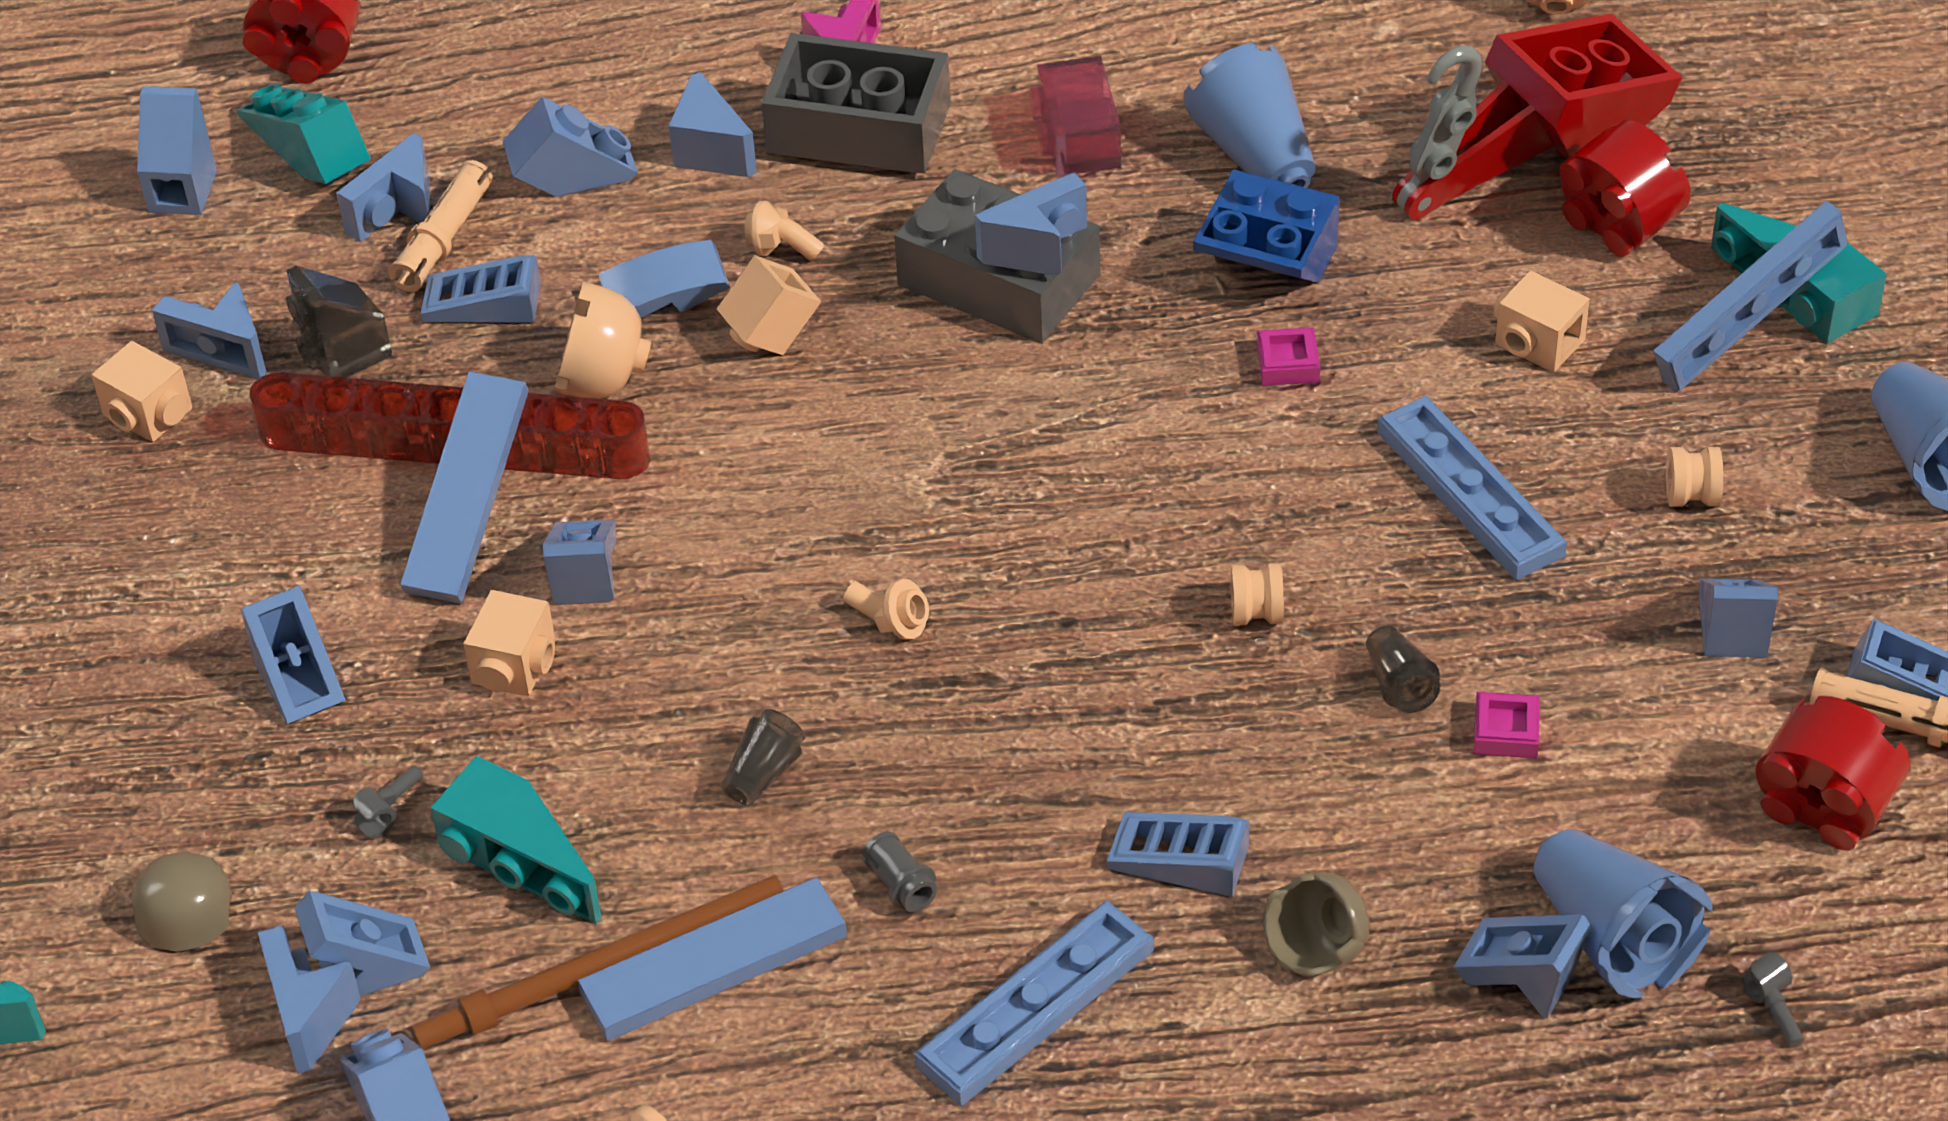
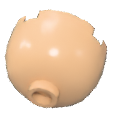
M582 282L562 355L559 374H557L554 392L592 400L610 397L624 388L631 372L643 374L651 341L640 338L641 317L635 306L623 295L605 287Z

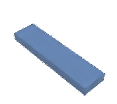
M1826 200L1654 349L1653 352L1662 381L1676 393L1681 391L1840 253L1848 244L1841 211Z
M468 372L400 583L404 593L462 604L529 392L524 381Z
M1427 395L1378 418L1377 433L1515 580H1519L1566 556V540Z
M816 877L578 980L580 993L608 1042L846 938V923Z
M1106 900L914 1053L915 1067L962 1107L1154 951V937Z

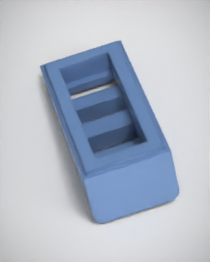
M516 256L429 274L421 310L422 322L534 323L541 287L537 256ZM441 293H451L450 299L440 301ZM463 293H472L470 295L463 296Z
M1873 618L1855 646L1846 676L1938 701L1941 695L1948 697V651ZM1926 675L1936 677L1935 682L1926 679Z
M1124 812L1107 859V869L1233 897L1249 848L1250 821L1237 817L1218 815ZM1135 835L1147 837L1143 851H1130ZM1161 840L1171 842L1168 852H1157ZM1184 846L1195 848L1193 853H1182ZM1208 851H1212V852H1216V853H1219V854H1207V853H1208Z

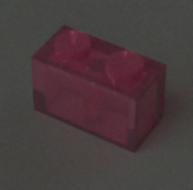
M1095 56L1037 64L1038 87L1029 88L1030 110L1033 120L1042 119L1043 123H1038L1040 150L1042 156L1051 155L1056 177L1066 176L1073 172L1081 174L1121 168V126L1102 57Z

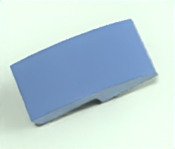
M712 240L690 242L653 251L598 274L602 287L623 295L635 306L641 318L670 303H673L682 313L731 288L716 245Z

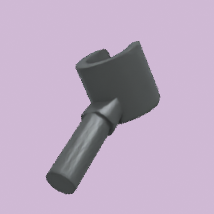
M412 766L388 787H384L378 793L373 788H364L356 793L354 809L358 814L354 818V824L368 838L376 839L382 837L393 827L397 815L391 805L423 778L420 768Z
M1775 951L1767 952L1751 963L1750 972L1745 975L1743 981V989L1751 1000L1756 1003H1765L1767 1009L1771 1011L1788 1046L1796 1047L1804 1042V1037L1785 1003L1786 1000L1780 993L1781 990L1792 983V973L1783 957Z

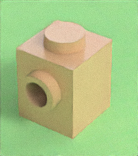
M754 255L718 306L717 311L732 327L729 331L730 336L742 347L752 352H757L759 348L784 355L820 305L821 300L794 269Z
M1530 270L1514 288L1507 287L1495 304L1493 312L1494 318L1497 319L1495 345L1555 373L1585 341L1590 298Z
M132 340L91 374L103 415L109 418L122 431H133L151 442L157 440L170 427L180 422L184 415L193 408L182 367Z
M496 590L490 591L463 643L472 684L483 686L496 692L507 691L526 696L530 695L540 673L546 674L549 671L555 654L556 640L548 601Z

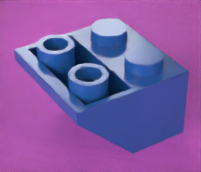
M1233 169L1193 241V250L1319 283L1338 246L1340 196Z

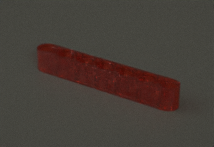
M280 372L270 373L256 380L250 388L249 398L259 437L268 448L281 451L439 464L463 387ZM528 393L504 470L608 479H630L638 476L650 464V450L644 413L636 404L623 400Z

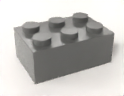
M790 33L761 103L766 153L925 174L951 104L948 53Z
M954 169L894 235L898 285L1043 344L1100 276V225L1087 221V228L1061 239L1062 273L1059 275L982 264L977 258L975 214L1021 194Z

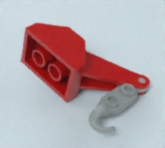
M1610 13L1496 35L1485 64L1497 87L1476 107L1475 90L1483 65L1481 55L1478 50L1470 45L1454 47L1437 60L1427 76L1428 83L1436 84L1450 67L1461 63L1451 87L1440 90L1429 104V117L1420 137L1413 143L1409 152L1411 171L1395 186L1392 192V200L1411 219L1418 220L1446 202L1554 146L1557 153L1567 160L1605 129L1614 124L1617 126L1624 120H1633L1646 126L1671 103L1683 77L1618 18Z

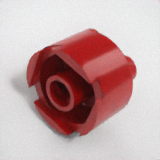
M250 0L243 21L244 34L242 45L246 51L255 55L264 64L276 71L289 75L294 81L304 84L313 83L318 79V76L333 71L344 61L360 13V1Z
M1624 120L1617 126L1614 124L1605 129L1560 165L1561 185L1567 200L1562 204V212L1569 224L1575 229L1583 231L1589 227L1603 237L1606 246L1613 254L1618 257H1625L1688 207L1691 191L1687 175L1682 166L1674 172L1664 157L1672 150L1659 135L1641 123L1633 120Z
M1819 696L1815 703L1810 705H1804L1805 699L1794 705L1756 764V779L1764 794L1760 805L1764 812L1773 820L1782 824H1792L1795 820H1798L1819 830L1821 837L1832 847L1842 851H1850L1854 849L1859 840L1868 837L1877 825L1910 771V757L1901 741L1894 749L1881 735L1887 725L1866 709L1852 702L1832 696Z

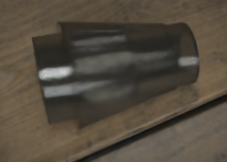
M1382 626L1374 630L1367 638L1366 649L1369 652L1384 701L1391 707L1397 708L1404 713H1416L1429 707L1436 700L1440 692V671L1437 665L1401 634L1396 627Z
M765 709L759 717L750 718L726 772V776L720 784L723 791L740 804L746 806L753 805L757 797L761 796L802 755L801 744L805 740L803 730L791 718L772 709Z

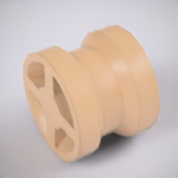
M1669 447L1666 460V491L1669 506H1684L1689 500H1700L1705 506H1720L1723 494V460L1720 447H1705L1700 453H1688L1683 447Z
M1267 563L1262 570H1249L1243 564L1231 565L1230 594L1233 626L1247 625L1251 619L1264 618L1270 624H1283L1284 594L1281 563Z

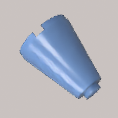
M1255 43L1243 44L1229 49L1207 62L1199 70L1203 79L1193 90L1190 84H1188L1184 91L1183 105L1190 118L1246 173L1307 188L1310 184V179L1315 173V163L1285 60L1279 54L1276 47L1268 44L1269 51H1259Z
M1911 362L1895 364L1886 369L1876 380L1871 393L1872 404L1919 494L1933 507L1948 511V379Z
M1568 829L1552 835L1539 847L1534 864L1536 880L1560 915L1583 914L1589 921L1590 926L1583 950L1604 982L1615 992L1631 998L1644 997L1645 995L1638 989L1647 987L1653 982L1664 989L1673 984L1693 965L1705 946L1710 933V929L1703 924L1705 907L1713 912L1711 899L1696 882L1576 829Z

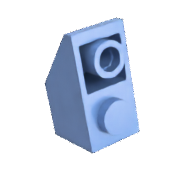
M143 86L140 92L137 172L149 213L202 215L217 168L197 88Z
M543 96L502 141L513 177L555 197L630 181L638 173L630 151L631 144L620 130L613 126L603 127L585 118L575 107L567 104L561 106Z
M389 1029L370 1033L351 1043L354 1053L339 1058L343 1072L367 1121H450L422 1047L404 1034L399 1033L391 1036Z

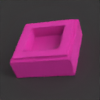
M1314 327L1259 330L1256 332V347L1262 386L1320 382V362Z
M1476 692L1473 754L1537 758L1539 748L1540 696Z

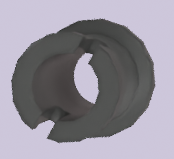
M891 831L879 833L869 840L864 847L867 853L862 854V860L889 889L888 897L891 903L900 909L905 908L909 912H916L928 906L937 894L934 871L925 864H918L900 843L897 835Z

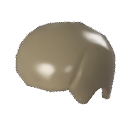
M186 851L163 855L150 862L146 869L140 871L132 891L134 919L139 935L154 948L177 952L202 947L221 935L229 925V904L232 899L228 875L212 857Z
M1318 871L1317 873L1299 875L1298 878L1289 884L1274 890L1267 899L1262 925L1268 949L1284 969L1302 976H1316L1340 969L1358 956L1364 949V942L1368 938L1370 920L1363 897L1346 877Z

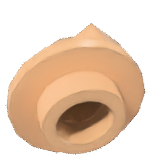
M759 201L755 205L754 211H750L746 216V241L749 245L754 246L758 256H768L784 240L809 261H813L824 246V243L797 222L789 219L787 209L774 208L769 201Z
M898 579L892 582L886 590L884 598L857 581H853L843 596V602L874 620L880 633L893 632L900 639L911 640L920 636L929 616V604L926 596L909 579Z

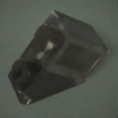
M297 265L286 270L292 293L286 297V303L291 316L301 331V336L296 338V345L302 359L310 369L318 367L333 385L393 356L384 314L357 283Z

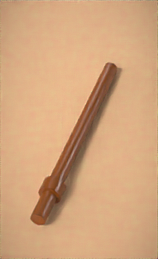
M773 875L487 994L484 989L459 998L457 1000V1007L411 1025L413 1038L416 1044L422 1047V1049H426L467 1031L472 1036L498 1026L497 1019L575 987L579 985L578 980L777 895L784 891L777 876Z

